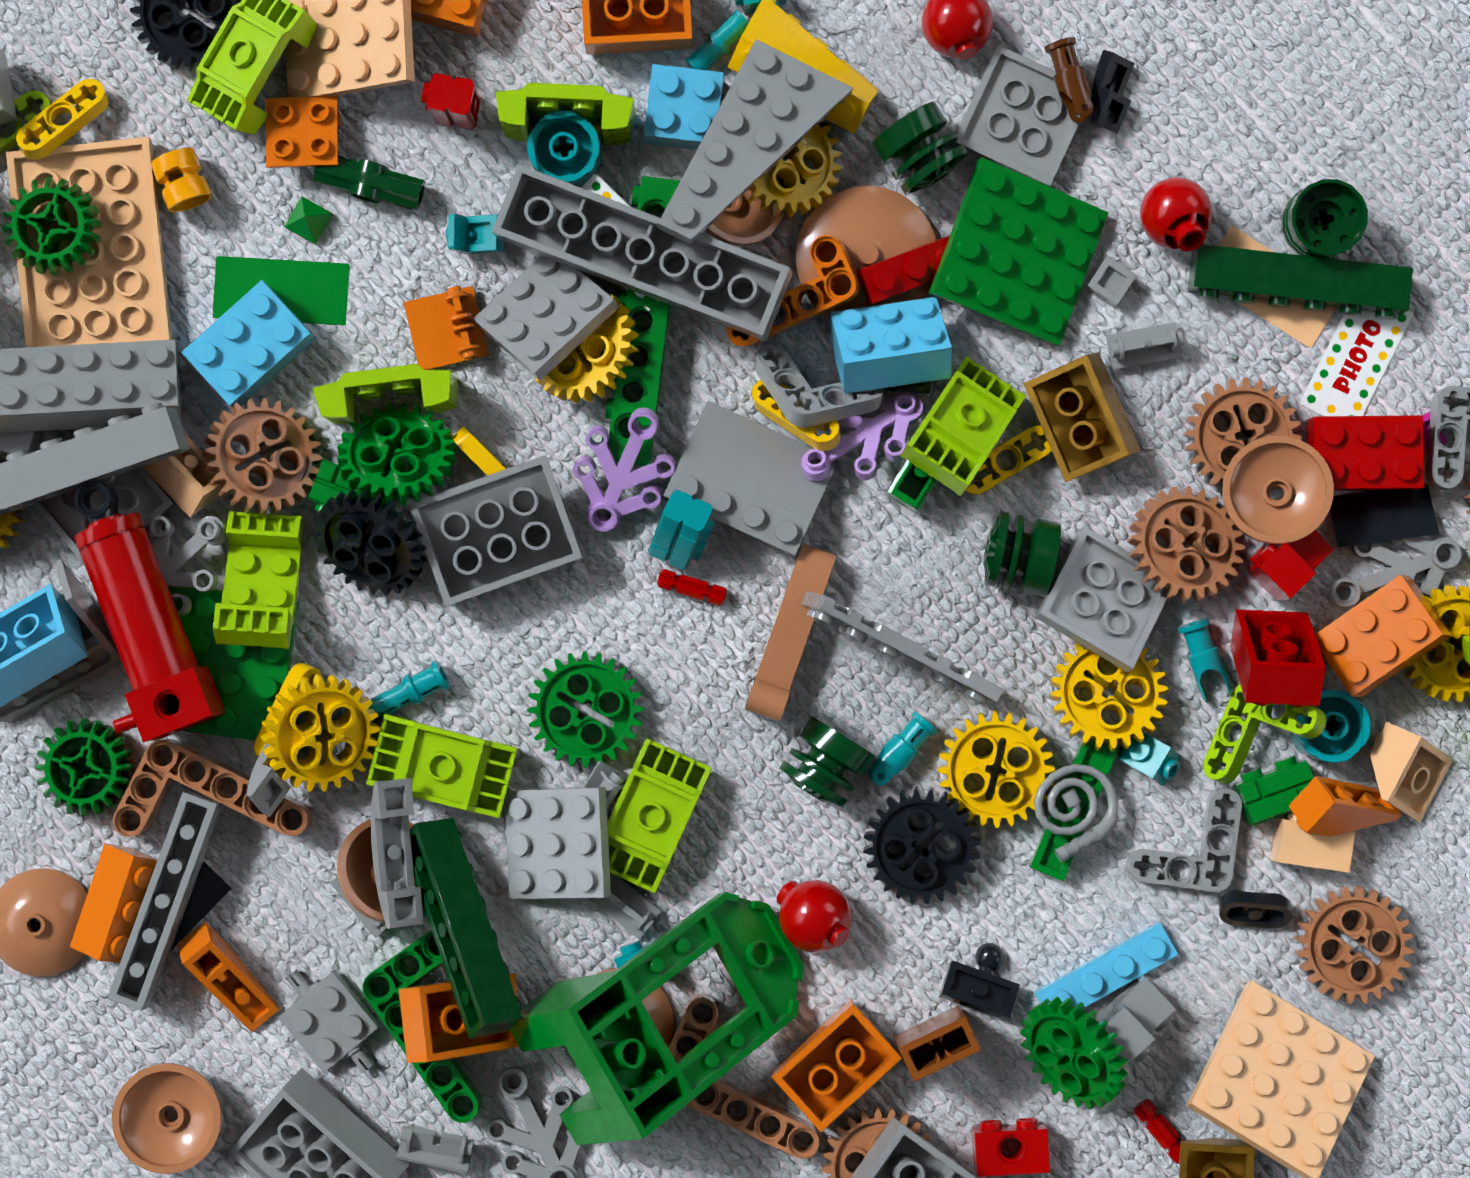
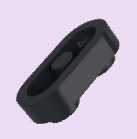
M1233 890L1224 894L1218 902L1220 919L1229 925L1280 928L1287 925L1292 919L1289 899L1276 893Z

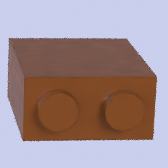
M959 1006L893 1036L914 1082L981 1050L968 1020Z

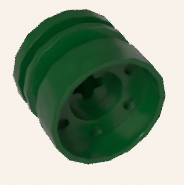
M934 101L908 113L883 131L872 142V146L884 164H889L899 159L902 160L903 164L893 173L896 181L910 174L912 175L901 185V190L905 196L936 184L949 175L956 165L968 155L963 145L947 151L958 140L956 133L948 134L941 138L937 136V133L947 124V120Z
M1322 179L1301 189L1287 202L1282 213L1281 230L1286 243L1298 255L1331 258L1350 250L1362 238L1368 225V209L1363 196L1352 185L1338 179ZM1319 215L1321 218H1327L1328 224L1323 226V229L1321 225H1314L1313 219L1319 217Z
M1000 511L996 522L989 531L983 560L985 585L994 587L999 572H1003L1002 589L1008 590L1015 575L1021 576L1022 593L1046 597L1056 566L1061 537V523L1037 518L1030 533H1025L1023 515L1016 516L1012 530L1008 529L1009 513Z
M811 716L799 735L811 747L809 752L805 753L791 748L789 753L802 761L799 768H796L790 763L783 761L779 769L788 775L793 784L822 802L835 804L843 808L848 800L835 792L837 786L840 785L853 793L855 787L844 777L845 773L848 770L863 776L875 755Z

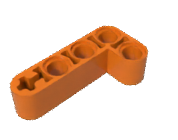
M822 235L813 240L809 253L819 277L785 292L780 305L786 312L785 320L780 325H772L767 340L845 305L858 297L861 292V283L847 248L842 241L829 235ZM831 242L836 246V256L832 261L824 262L821 259L820 250L823 245ZM846 275L851 280V289L847 294L840 296L835 291L834 285L840 276ZM813 290L818 295L819 300L817 306L813 310L808 311L803 307L802 298L805 293ZM728 327L726 329L728 338L735 345L752 347L765 342L749 336V338L739 336V331Z

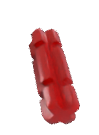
M667 569L661 570L657 581L659 588L669 591L675 589L676 593L702 601L707 599L709 600L708 603L718 606L724 604L727 595L725 587L716 584L710 586L708 585L709 582L683 574L677 576L676 572Z
M1149 1099L1142 1100L1135 1106L1133 1110L1134 1115L1141 1123L1146 1122L1145 1128L1163 1150L1166 1148L1169 1150L1167 1155L1172 1161L1179 1164L1180 1141L1177 1139L1179 1134L1161 1113L1157 1115L1155 1111L1158 1109Z

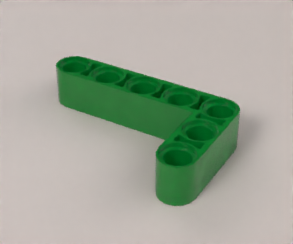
M432 929L373 970L364 979L362 984L365 998L405 1055L403 1024L398 1023L394 1019L393 1009L400 1006L399 989L407 988L443 962L440 953L431 946ZM406 955L414 956L419 962L418 972H406L402 967V958ZM382 976L388 980L390 989L387 994H379L374 991L372 987L374 977ZM456 1058L412 1063L453 1121L466 1123L477 1115L482 1105V1097ZM435 1067H448L452 1072V1080L447 1083L438 1081L434 1075ZM460 1095L468 1096L473 1102V1110L469 1112L458 1110L455 1105V1098Z

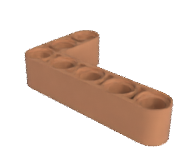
M804 543L802 544L745 710L780 722L790 695V688L814 622L813 618L806 615L809 608L800 603L806 591L824 594L837 555Z
M161 739L152 742L146 749L114 813L113 826L120 835L125 837H133L147 832L152 826L174 780L288 836L299 835L307 831L312 825L313 813L306 804L285 795L271 817L265 816L255 808L254 803L246 796L250 776L177 740ZM163 745L171 748L173 752L172 761L168 765L162 764L158 759V751ZM195 761L202 763L205 767V776L200 781L193 779L190 775V767ZM227 777L233 778L238 785L237 793L233 797L227 796L222 790V783ZM146 778H151L156 783L157 790L153 797H147L142 791V783ZM290 809L298 810L302 815V825L298 829L291 828L286 822V815ZM130 810L137 812L140 816L141 822L136 830L128 827L125 818Z
M704 993L697 994L688 1002L668 1045V1049L675 1061L686 1054L677 1047V1041L681 1037L690 1036L696 1040L698 1045L712 1033L719 1015L718 1004L712 996ZM698 1003H706L712 1008L713 1014L705 1021L697 1020L692 1014L693 1007ZM720 1079L710 1085L715 1092L711 1100L703 1102L695 1097L686 1105L796 1158H810L817 1152L819 1147L818 1131L812 1123ZM733 1100L743 1101L747 1106V1111L740 1117H734L727 1111L728 1104ZM775 1116L780 1121V1126L777 1130L765 1132L761 1129L760 1121L764 1117ZM800 1131H806L812 1135L813 1140L807 1147H797L792 1141L794 1135Z

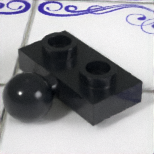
M994 943L982 944L975 954V960L979 969L952 960L949 963L939 997L1008 1021L1011 1017L1020 984L992 975L993 971L999 969L1003 964L1004 954L1002 949Z

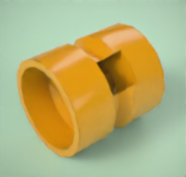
M187 147L173 150L157 157L151 162L157 182L165 185L161 193L169 212H182L198 207L213 197L206 177L198 174L202 167L194 148Z

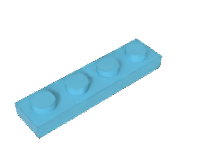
M1157 922L1038 989L1034 994L1039 1003H1042L1045 999L1051 1001L1055 997H1059L1062 1002L1067 998H1071L1074 1007L1081 1002L1084 1003V1007H1087L1174 958L1178 953L1161 923Z

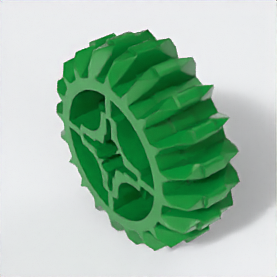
M46 177L44 188L40 182L32 180L31 187L33 191L31 192L24 187L19 188V193L23 198L20 201L15 198L9 199V203L15 207L14 212H3L4 217L12 220V223L2 226V230L5 233L13 234L5 240V244L8 247H16L12 252V256L17 260L24 258L22 264L24 267L30 269L35 266L36 272L42 275L49 268L52 275L58 276L61 265L66 272L71 273L73 272L72 261L77 262L81 266L85 265V259L81 255L84 252L89 255L95 254V250L89 246L90 241H101V237L92 232L102 227L101 221L91 219L100 212L98 207L89 206L93 198L88 193L81 195L82 188L77 184L69 188V182L63 178L56 185L54 179ZM52 200V202L47 203L42 213L31 214L37 206ZM66 201H69L77 212L78 227L67 223V210L64 209ZM57 222L66 230L57 228L48 231L39 223L48 225ZM27 226L34 228L38 232L37 243L40 244L38 252L32 248L28 241ZM65 239H74L67 248L52 254L53 251H57L60 242Z
M81 719L79 728L75 721L66 722L67 732L61 727H56L53 731L57 740L51 737H46L43 740L50 750H38L37 756L45 759V764L35 765L36 771H45V777L39 778L37 784H48L50 787L45 790L43 796L50 798L56 794L57 797L53 804L55 808H60L67 802L66 813L74 814L79 807L81 816H88L91 808L95 814L103 813V803L109 808L116 806V800L112 794L120 798L123 797L125 790L119 785L120 783L129 785L132 779L125 776L124 771L135 769L134 764H125L124 762L125 757L133 755L132 750L121 751L120 749L127 741L126 738L119 737L113 740L116 734L114 728L109 727L103 733L104 722L100 720L95 721L92 728L89 719ZM81 737L88 738L86 746L81 747L78 755L66 756L62 754L72 741ZM99 743L105 748L110 757L111 768L103 765L100 761L99 753L101 748L98 747ZM86 761L88 767L98 772L84 773V770L79 765L73 763ZM59 767L64 768L70 774L69 787L72 788L71 791L64 785L60 777ZM94 778L108 780L106 786L98 794L92 797L82 796L83 790L88 788L91 780Z

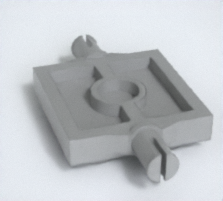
M298 969L285 978L299 995L296 997L293 1005L278 1018L323 1073L338 1061L349 1056L362 1073L375 1064L361 1046L366 1038L379 1028L381 1024L336 970L322 981L309 985Z

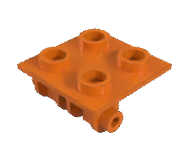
M338 96L266 98V113L269 114L266 118V168L338 166V126H341V114L338 112Z
M454 286L448 288L447 292L403 302L417 363L424 370L489 356L484 331L473 320L479 313L473 286L465 288Z

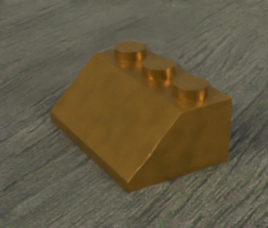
M1099 352L1084 355L1023 383L1065 483L1141 451Z
M1208 1138L1180 1141L1179 1178H1254L1255 1148L1238 1139Z

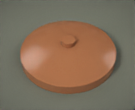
M877 186L847 188L824 199L823 203L816 209L814 208L805 220L798 236L795 251L797 277L800 285L819 277L809 251L813 240L822 235L833 236L843 242L856 270L935 241L936 237L923 212L903 195ZM831 242L823 245L820 250V256L824 262L832 261L837 253L836 246ZM846 275L840 276L835 282L834 287L838 295H845L851 289V280ZM933 281L873 304L867 303L861 286V292L857 298L823 315L830 320V312L925 299ZM812 290L805 293L809 302L816 307L819 300L816 292Z

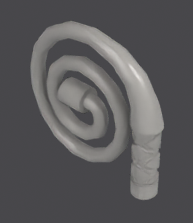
M1072 764L1051 773L1039 786L1034 800L1036 817L1044 828L1057 835H1072L1083 831L1091 825L1097 813L1098 800L1094 789L1084 780L1072 777L1063 779L1054 785L1049 793L1048 810L1052 817L1062 822L1071 821L1079 815V803L1081 801L1074 788L1064 792L1062 797L1067 807H1071L1072 811L1063 814L1055 806L1058 794L1070 786L1081 787L1087 793L1089 811L1084 820L1072 827H1058L1047 820L1042 807L1046 790L1055 780L1073 772L1090 774L1098 779L1106 790L1108 800L1106 815L1091 830L1054 850L1056 857L1061 863L1085 850L1086 847L1100 842L1109 833L1117 819L1118 800L1114 786L1104 773L1089 765Z

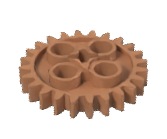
M1248 377L1241 379L1240 385L1237 387L1232 378L1226 382V391L1218 383L1213 386L1214 397L1207 392L1201 394L1205 405L1195 403L1191 406L1198 415L1197 417L1189 416L1185 420L1194 427L1193 430L1183 433V436L1193 439V443L1186 446L1184 450L1195 451L1196 456L1189 463L1190 465L1201 463L1203 467L1197 474L1199 477L1207 473L1212 475L1209 481L1210 486L1224 479L1228 467L1221 460V453L1224 448L1232 449L1237 454L1249 443L1268 436H1288L1302 440V436L1292 433V429L1301 425V422L1290 421L1289 416L1296 409L1295 407L1284 409L1283 404L1288 398L1286 395L1277 400L1273 397L1276 391L1275 386L1264 392L1262 391L1263 380H1258L1251 388ZM1234 405H1237L1240 410V424L1238 422L1236 413L1233 410ZM1251 406H1257L1263 411L1264 419L1261 424H1255L1249 419L1248 410ZM1216 413H1221L1227 417L1229 427L1226 432L1218 431L1214 427L1213 418ZM1240 429L1243 433L1248 432L1250 438L1244 442L1235 438V434L1240 432Z
M250 398L245 402L244 409L238 403H235L231 408L232 415L224 410L219 416L222 423L214 421L210 427L215 434H208L204 442L212 447L205 449L203 456L213 459V461L209 462L204 469L205 471L216 472L210 484L221 483L224 486L219 493L220 497L229 492L233 495L230 505L234 506L239 500L244 501V512H248L253 505H257L259 515H263L268 505H270L273 513L277 514L281 510V502L289 510L295 505L294 498L301 502L306 497L303 489L311 490L314 482L310 478H316L319 471L318 468L312 465L318 464L322 460V456L312 452L321 444L318 441L309 440V437L315 431L314 428L306 430L302 428L306 420L305 416L297 420L292 418L294 407H291L284 413L281 411V401L279 400L273 408H269L266 398L260 401L258 407L255 406ZM262 427L272 428L276 432L277 439L273 440L265 437ZM287 441L290 443V447L275 451L268 460L261 458L241 471L235 470V466L251 461L257 453L263 455L283 442ZM230 443H241L245 447L246 454H236L231 449ZM280 458L290 459L294 464V471L284 469L280 464ZM249 473L260 475L264 486L253 485L249 480Z
M1187 486L1181 494L1177 487H1173L1168 491V496L1162 490L1155 495V500L1149 498L1143 504L1145 509L1141 508L1135 513L1139 521H1134L1129 526V529L1137 533L1127 540V543L1137 546L1129 554V557L1140 559V563L1136 565L1134 570H1145L1147 572L1143 578V583H1147L1152 579L1156 582L1153 592L1157 593L1162 588H1166L1168 600L1177 593H1179L1181 603H1185L1190 599L1191 594L1195 602L1202 600L1204 594L1211 598L1218 593L1217 588L1222 591L1229 585L1227 579L1232 580L1237 576L1238 573L1233 567H1238L1243 563V560L1235 555L1245 549L1244 545L1235 543V540L1242 536L1243 532L1232 529L1231 526L1234 523L1231 519L1226 518L1225 514L1227 511L1225 506L1221 509L1216 507L1218 502L1217 496L1213 497L1210 501L1205 500L1206 494L1204 489L1198 492L1196 496H1193L1191 486ZM1181 513L1190 517L1192 526H1187L1182 522ZM1164 520H1167L1169 525H1166ZM1156 535L1166 540L1167 549L1161 548L1157 544ZM1185 540L1190 544L1188 548H1185L1182 544ZM1205 540L1211 541L1215 545L1216 553H1212L1206 548ZM1180 562L1189 565L1192 572L1191 576L1182 572Z
M1341 886L1340 897H1337L1331 890L1326 891L1328 902L1325 903L1315 898L1314 902L1318 909L1315 912L1309 909L1304 910L1305 914L1310 918L1309 922L1297 923L1300 928L1305 930L1304 935L1294 936V940L1303 943L1304 947L1294 952L1295 955L1306 958V961L1298 966L1299 969L1302 971L1312 970L1306 980L1311 984L1320 980L1317 991L1324 994L1331 988L1330 998L1335 1001L1341 997L1342 993H1344V1000L1348 1004L1353 1003L1355 995L1358 996L1360 1002L1366 1004L1368 1002V993H1371L1379 1000L1382 999L1380 988L1384 987L1393 992L1394 987L1390 980L1395 978L1403 981L1404 977L1398 971L1399 968L1411 967V964L1403 959L1404 954L1414 953V949L1405 946V941L1414 938V935L1402 931L1410 923L1409 920L1404 918L1396 919L1402 909L1398 906L1388 909L1391 898L1383 896L1377 901L1378 891L1370 889L1365 897L1363 887L1355 886L1353 895H1351L1348 887ZM1349 910H1354L1357 915L1356 924L1352 928L1346 929L1342 923L1343 915ZM1332 924L1344 935L1357 940V944L1378 957L1380 963L1376 965L1362 953L1352 950L1348 943L1328 930V926ZM1383 931L1386 935V943L1381 949L1375 950L1372 946V938L1377 932ZM1333 939L1336 944L1335 954L1329 958H1324L1321 953V947L1325 941ZM1357 961H1363L1366 966L1365 973L1361 978L1354 979L1351 975L1352 965Z
M875 1106L873 1116L869 1117L866 1111L861 1108L859 1120L856 1121L851 1115H847L849 1123L847 1128L839 1124L835 1125L840 1136L838 1138L827 1137V1141L833 1147V1150H822V1156L830 1160V1163L821 1165L822 1172L831 1174L827 1178H852L851 1176L856 1169L845 1165L846 1157L853 1152H859L864 1157L867 1155L876 1142L877 1137L883 1132L892 1117H895L894 1108L890 1107L886 1116H883L879 1107ZM906 1112L902 1113L898 1120L917 1133L921 1126L920 1122L916 1120L908 1126L909 1115ZM928 1132L918 1134L927 1141L930 1138Z

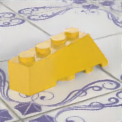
M761 0L737 44L728 68L739 72L753 43L757 39L853 87L852 93L843 102L841 101L834 107L825 119L855 134L864 121L879 89L844 59L840 60L827 49L828 45L819 37L817 39L814 38L800 25L801 22L791 13L788 15L776 5V0Z

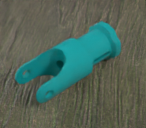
M1208 618L1193 621L1177 628L1179 634H1183L1190 652L1188 660L1199 692L1206 703H1208V698L1201 676L1207 669H1215L1223 676L1230 696L1232 695L1231 682L1219 647L1214 646L1207 627L1210 624Z
M916 711L911 714L913 719L899 734L894 733L882 747L878 760L869 769V778L875 784L885 785L895 774L906 769L918 756L917 750L931 735L935 736L939 732Z

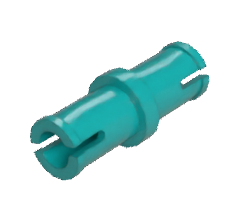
M735 10L715 32L711 30L706 35L708 39L689 58L687 57L685 61L692 69L707 70L722 54L726 56L731 51L729 47L743 34L749 21L738 10Z

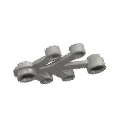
M156 516L151 520L149 529L151 534L155 536L154 553L167 586L196 588L202 592H211L217 587L218 578L212 571L200 570L196 573L178 571L207 544L219 546L227 540L226 521L214 516L204 517L198 523L197 533L169 558L170 536L174 533V523L170 518L164 516ZM164 521L166 523V530L160 534L158 525ZM209 524H212L214 526V533L208 537L206 535V528ZM208 575L210 582L204 588L201 584V579L203 576ZM183 594L171 595L174 604L180 598L183 601V608L177 611L178 615H187L192 608L190 598Z
M1422 536L1400 539L1399 541H1387L1391 545L1405 544L1424 554L1413 559L1404 557L1375 543L1368 544L1369 550L1365 554L1358 550V545L1351 546L1355 556L1359 558L1370 557L1390 566V568L1356 581L1350 578L1338 579L1330 586L1329 597L1339 607L1353 606L1360 599V594L1384 586L1400 574L1410 576L1414 580L1416 573L1429 568L1420 591L1431 599L1430 590L1438 588L1444 573L1453 571L1460 565L1463 556L1461 546L1450 537H1439L1433 541ZM1441 548L1446 549L1448 552V559L1445 562L1439 560L1437 555ZM1341 586L1346 587L1349 591V595L1345 600L1340 599L1337 595V591Z
M509 1067L504 1070L499 1078V1088L505 1096L514 1098L530 1133L508 1126L506 1120L496 1117L490 1120L486 1127L487 1136L493 1141L504 1140L540 1153L546 1166L524 1160L522 1153L517 1150H510L502 1159L503 1169L509 1174L521 1173L532 1178H554L557 1173H564L567 1178H579L578 1172L573 1165L580 1145H576L568 1129L567 1135L569 1139L561 1159H559L553 1146L562 1122L559 1114L572 1104L574 1098L572 1090L566 1086H559L553 1091L551 1096L552 1107L544 1127L526 1090L529 1083L527 1073L519 1067ZM510 1075L520 1077L521 1084L518 1087L509 1085L508 1077ZM558 1092L567 1093L569 1101L565 1104L558 1103L556 1100ZM495 1123L501 1124L504 1127V1133L494 1135L491 1131V1125ZM509 1156H515L519 1159L520 1165L516 1168H511L507 1165L506 1159Z

